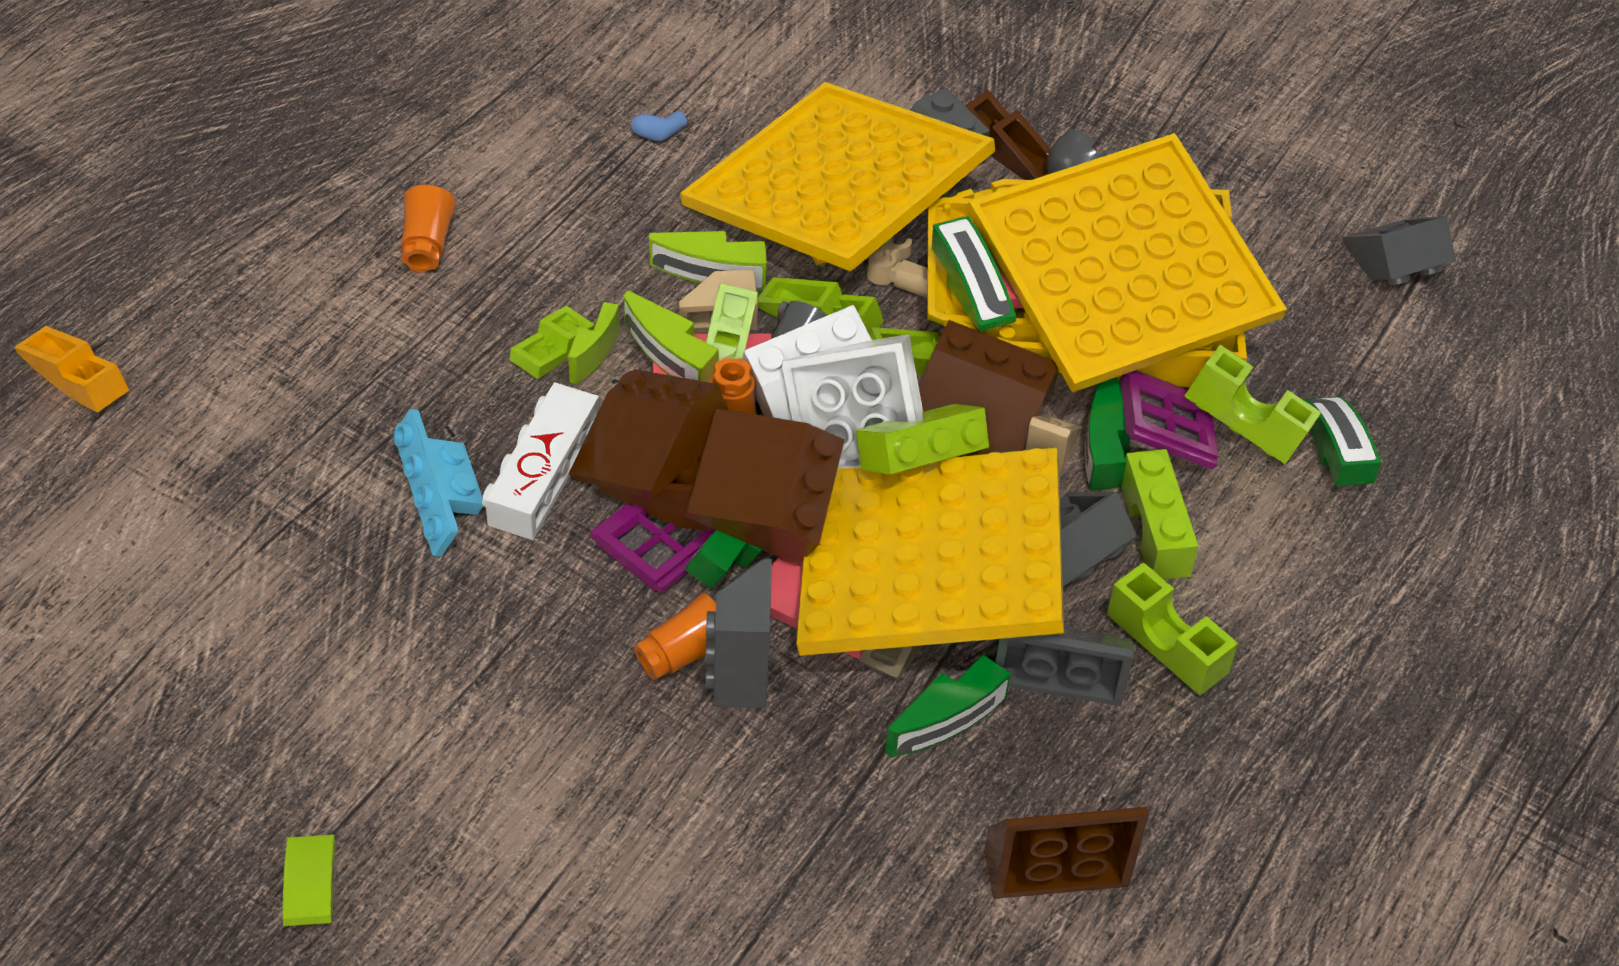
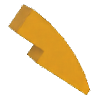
M45 326L14 347L17 354L46 380L73 400L97 413L129 391L117 364L95 356L88 342L59 330Z

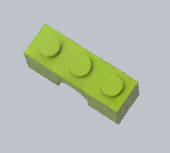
M1219 345L1184 397L1195 403L1201 410L1210 413L1229 426L1235 433L1241 434L1256 444L1269 456L1275 457L1286 464L1321 412L1289 390L1286 391L1278 402L1273 404H1265L1255 400L1249 394L1246 387V379L1253 366L1222 345Z
M951 404L922 412V420L908 422L885 421L856 429L861 470L894 474L989 448L985 407Z
M1167 449L1127 453L1121 489L1129 515H1141L1143 533L1140 550L1144 563L1163 579L1191 577L1199 546Z
M1143 562L1113 584L1107 615L1201 696L1230 673L1238 643L1207 616L1192 627L1186 624L1174 609L1172 602L1174 588Z

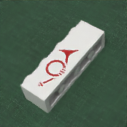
M554 382L547 395L539 398L532 421L529 425L525 424L522 427L516 448L512 454L508 453L504 457L499 477L494 484L490 483L484 492L482 506L486 508L488 526L534 540L570 476L569 471L599 411V396Z

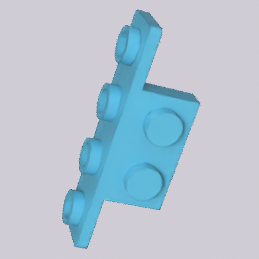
M409 409L401 423H398L395 428L394 443L398 448L403 463V471L408 479L413 494V502L418 509L424 536L428 540L433 556L442 557L458 533L453 512L478 515L483 508V497L464 443L428 438L419 410Z

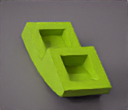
M723 283L719 284L706 343L719 349V360L726 357L730 359L743 358L757 300V291Z
M603 302L594 330L578 328L568 355L570 383L578 384L587 378L611 351L620 332L619 304Z
M565 306L541 319L538 333L511 347L509 360L536 379H540L568 358L578 328L594 330L595 324L568 306Z
M334 835L287 837L283 883V926L332 923L335 895L333 872L336 853Z

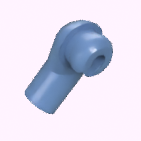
M676 111L665 119L651 114H641L635 116L631 122L632 131L636 135L656 142L666 140L687 126V119L681 111Z

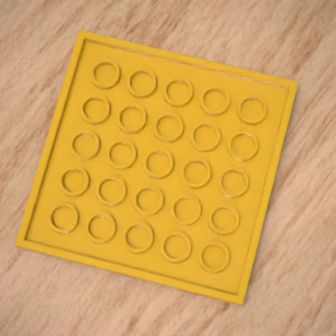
M824 82L680 193L682 205L851 272L995 152L994 138Z
M1175 133L969 200L967 209L1072 393L1271 323L1285 316L1286 306Z
M1057 447L1034 448L1004 453L993 452L963 457L956 456L894 474L861 470V467L837 469L820 544L807 557H804L796 642L799 656L1064 633L1059 459Z

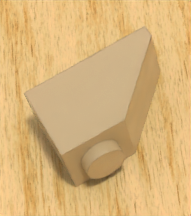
M754 269L714 271L679 301V315L694 322V333L709 332L719 284L723 283L756 291ZM756 300L750 330H757L758 300Z

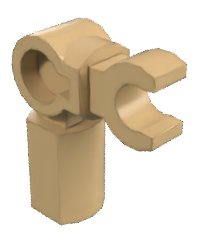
M893 236L868 257L867 278L870 282L877 285H888L894 282V286L927 298L928 268L905 260L911 254L912 239L907 238L903 244H894Z

